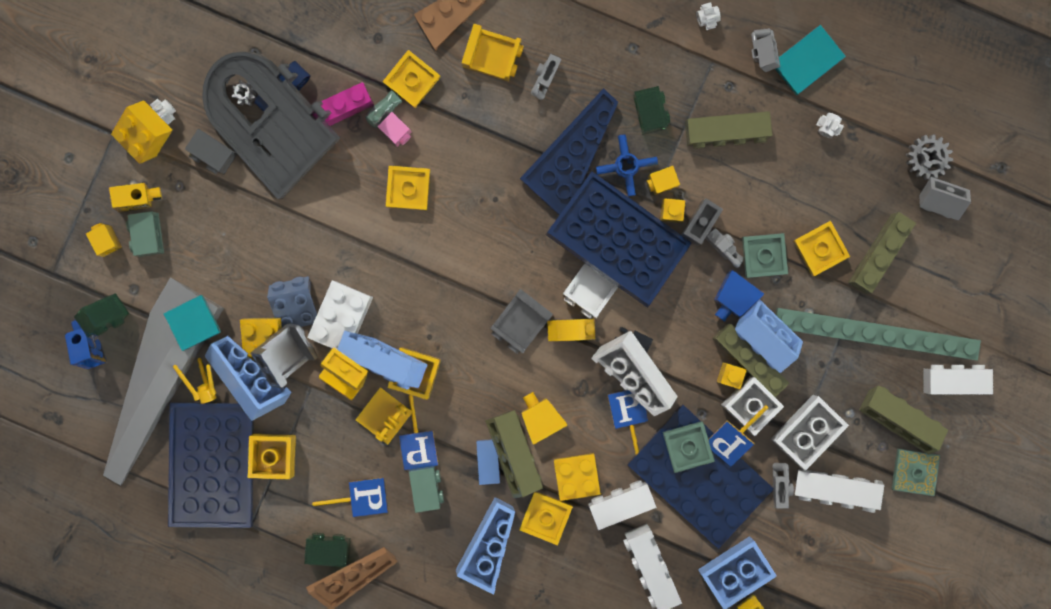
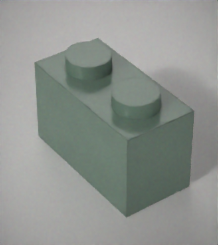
M150 211L128 215L126 228L131 236L129 248L133 256L143 257L163 254L164 248L159 213Z
M435 466L410 469L409 476L415 513L440 509L441 503H444L443 491H439L438 483L441 482L440 471L436 470Z

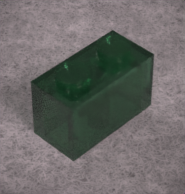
M659 86L635 91L633 99L642 135L666 130L668 123H670V116L668 111L664 110L663 103L666 102L664 92L660 91Z
M115 293L82 307L74 318L86 336L90 337L95 334L100 336L112 326L114 329L125 323L124 319L130 313Z
M312 533L306 539L304 564L346 567L349 563L351 538H345L343 534H333V537H327L324 533Z

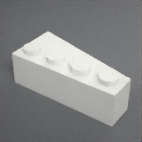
M631 331L599 347L591 358L594 362H599L605 367L604 371L618 379L621 382L620 385L625 390H630L635 395L634 398L653 416L670 409L678 397Z
M798 469L795 495L799 496V500L811 501L813 498L819 499L820 503L832 505L833 502L841 503V507L854 509V506L863 507V511L875 513L876 509L881 510L884 484L879 480H874V483H871L870 480L856 477L849 479V477L844 475L832 474L830 476L824 472Z
M646 523L624 533L627 539L623 541L627 551L632 550L635 557L631 559L636 571L640 569L643 575L640 578L643 588L650 591L651 596L648 599L652 608L671 609L682 604L648 524Z

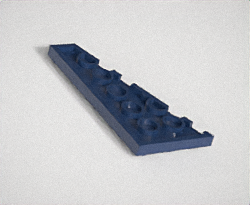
M604 88L520 178L525 185L558 215L561 214L580 188L617 107L618 101Z

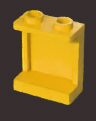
M473 24L461 62L462 67L509 82L510 77H514L518 65H515L517 57H521L524 46L521 45L520 38L512 39L484 30L482 26Z
M333 347L321 363V367L324 370L319 375V379L349 400H353L363 387L368 371Z

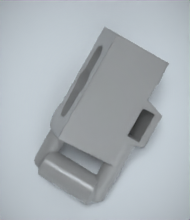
M770 28L754 30L751 33L753 59L759 63L760 68L764 72L780 67L777 42L774 38L773 30Z
M550 54L544 65L539 64L535 73L538 78L531 90V94L537 99L543 100L561 58Z
M715 228L706 236L705 239L725 260L729 259L736 268L742 264L744 258L736 251V247L733 246L735 241L729 234L722 235Z
M774 463L772 466L774 507L789 508V496L794 495L793 483H789V465L787 463ZM778 471H784V476H778Z

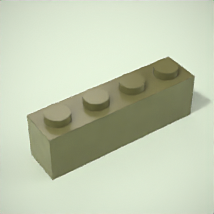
M770 111L689 118L685 121L687 146H693V149L705 148V145L713 144V147L726 146V143L734 142V145H744L746 141L753 140L755 144L767 142L766 139L772 137Z
M900 212L891 214L848 283L865 294L873 293L916 222Z
M726 324L712 338L741 368L746 369V373L749 376L755 377L774 397L789 384L776 369H772L767 364L763 356L756 354L751 345L737 335L735 328L731 324Z
M876 386L870 389L859 411L928 455L940 450L948 432V429L943 427L939 421L930 419L923 411L911 407L904 399L894 396L885 387Z
M515 410L485 420L512 497H525L542 489L541 476L536 470L534 457L529 451L527 437L522 431L520 418Z

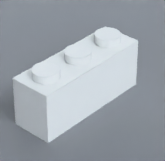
M931 365V369H923L924 393L993 394V369H985V365H972V369H964V365H951V369H944V365Z
M641 480L631 483L630 488L622 490V488L615 489L607 497L603 498V495L591 499L592 502L588 504L598 530L656 508L648 484L646 482L642 483Z

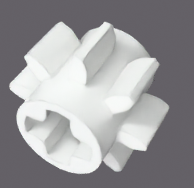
M711 2L701 5L700 11L696 12L699 26H705L706 30L716 28V22L721 21L719 8L717 6L712 7Z
M239 80V84L233 86L235 94L232 97L238 99V104L240 105L246 103L252 106L251 102L257 98L256 91L248 82L245 84L244 81Z
M156 99L150 104L152 109L167 125L175 119L173 113L176 110L166 99L162 102Z
M828 113L827 116L822 115L816 126L820 127L818 132L827 138L840 135L844 127L840 124L842 119L833 113Z

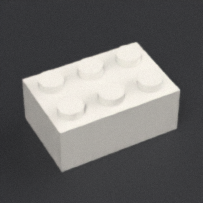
M332 280L307 338L330 348L338 349L344 330L358 334L373 297Z
M812 395L775 433L771 440L796 465L806 471L849 425L819 396Z

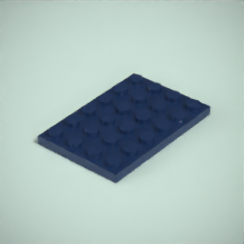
M593 171L546 233V236L647 308L692 244V242Z
M170 403L168 527H252L253 478H248L249 436L254 434V420H250L239 403Z
M682 404L627 465L719 549L774 488L742 458L737 460L732 466H729L713 451L712 454L715 462L674 473L662 432L700 422ZM704 424L709 439L714 433Z

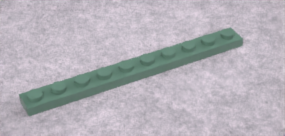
M776 308L775 315L794 332L978 361L981 340Z

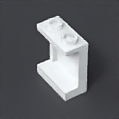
M584 264L564 291L563 295L566 296L564 301L573 307L577 304L582 308L580 312L589 319L592 316L597 318L618 287L590 266Z

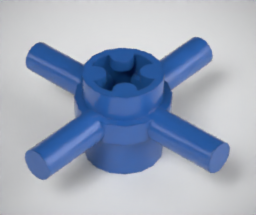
M626 134L619 135L621 155L616 159L615 164L596 166V173L598 175L616 172L620 177L625 178L628 197L636 196L633 176L641 167L658 165L657 157L638 160L635 155L630 154L628 151ZM627 160L628 164L633 165L632 168L626 171L622 169L623 161Z

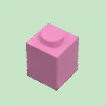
M393 112L378 126L397 147L400 144L404 145L411 138V130Z

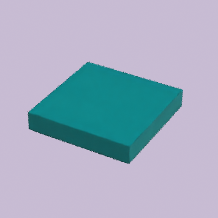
M199 295L163 313L181 351H185L221 333L203 295Z

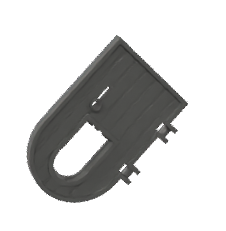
M253 52L227 54L217 60L206 75L202 93L206 115L217 132L278 200L282 199L340 140L337 133L325 121L331 112L329 110L325 111L321 107L323 105L321 101L311 105L296 89L292 82L298 75L288 70L290 67L288 63L277 67L268 58ZM235 74L242 76L268 104V108L264 111L262 117L253 124L231 103L227 96L226 83L228 84L230 78L235 76ZM282 75H283V77L285 78V80H284L283 82H282V80L279 78V77H281ZM314 113L319 116L317 120L313 116ZM263 147H266V149H267L272 155L270 156L269 153H268Z

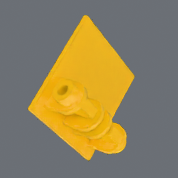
M380 387L356 418V421L376 435L379 441H383L388 445L413 412Z

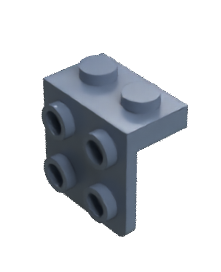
M309 276L296 277L286 282L278 281L269 285L267 298L274 318H281L282 327L286 324H297L303 327L314 323L317 311L310 294L311 281Z

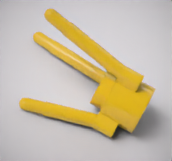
M197 359L204 383L197 387V392L177 365L174 364V370L192 393L195 401L200 400V403L204 404L217 398L209 364L206 365V376L202 359Z

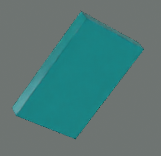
M820 24L779 57L780 67L775 70L797 96L846 56Z

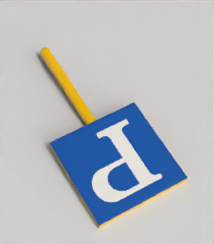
M630 390L608 394L614 428L630 426L635 454H638L639 448L634 424L648 421L646 408L634 398L635 395Z
M409 395L410 409L413 412L411 416L414 433L399 436L404 470L438 465L434 433L433 431L418 433L413 396Z
M765 405L740 430L727 420L708 439L711 450L729 466H732L755 444L743 432L768 409V406Z
M384 478L349 482V498L312 503L313 506L351 502L353 517L388 513Z

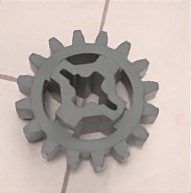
M927 135L921 137V140L919 138L914 140L915 145L912 144L908 147L912 152L906 154L907 157H910V161L906 162V164H912L913 167L910 169V172L916 170L917 178L922 175L924 180L929 179L930 176L938 178V175H945L944 170L951 168L947 163L953 161V158L949 157V154L953 151L947 150L949 143L943 144L942 137L936 140L935 135H931L929 139ZM925 144H931V146L928 148L921 147ZM931 166L934 167V168L937 167L936 170H933V171H929V170H928V168H930Z

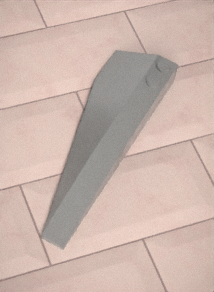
M171 277L149 314L103 476L120 486L124 483L182 382L173 365H177L185 376L205 342L203 341L185 351H181L163 313L201 294ZM204 297L217 322L224 307Z

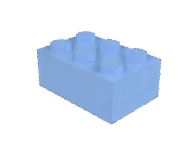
M760 299L740 317L735 328L737 335L742 340H746L756 354L763 356L772 369H776L781 373L798 359L803 341Z
M750 536L698 569L723 609L729 608L777 577Z

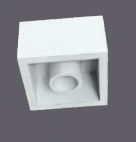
M749 376L742 383L741 389H736L721 404L743 427L767 405L768 409L747 429L753 436L784 407L753 376Z

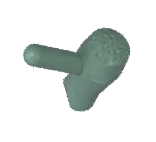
M391 90L385 98L369 110L365 116L366 121L372 127L378 128L379 124L403 101Z

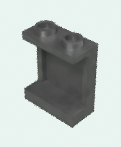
M520 289L490 329L493 330L491 334L499 341L505 339L510 344L507 347L516 354L519 351L524 353L553 314Z
M286 324L250 353L270 386L276 388H283L287 384L285 379L305 362L317 359L315 348L306 339L303 328L297 324Z

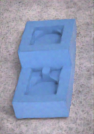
M492 439L476 441L479 485L500 483L499 458Z

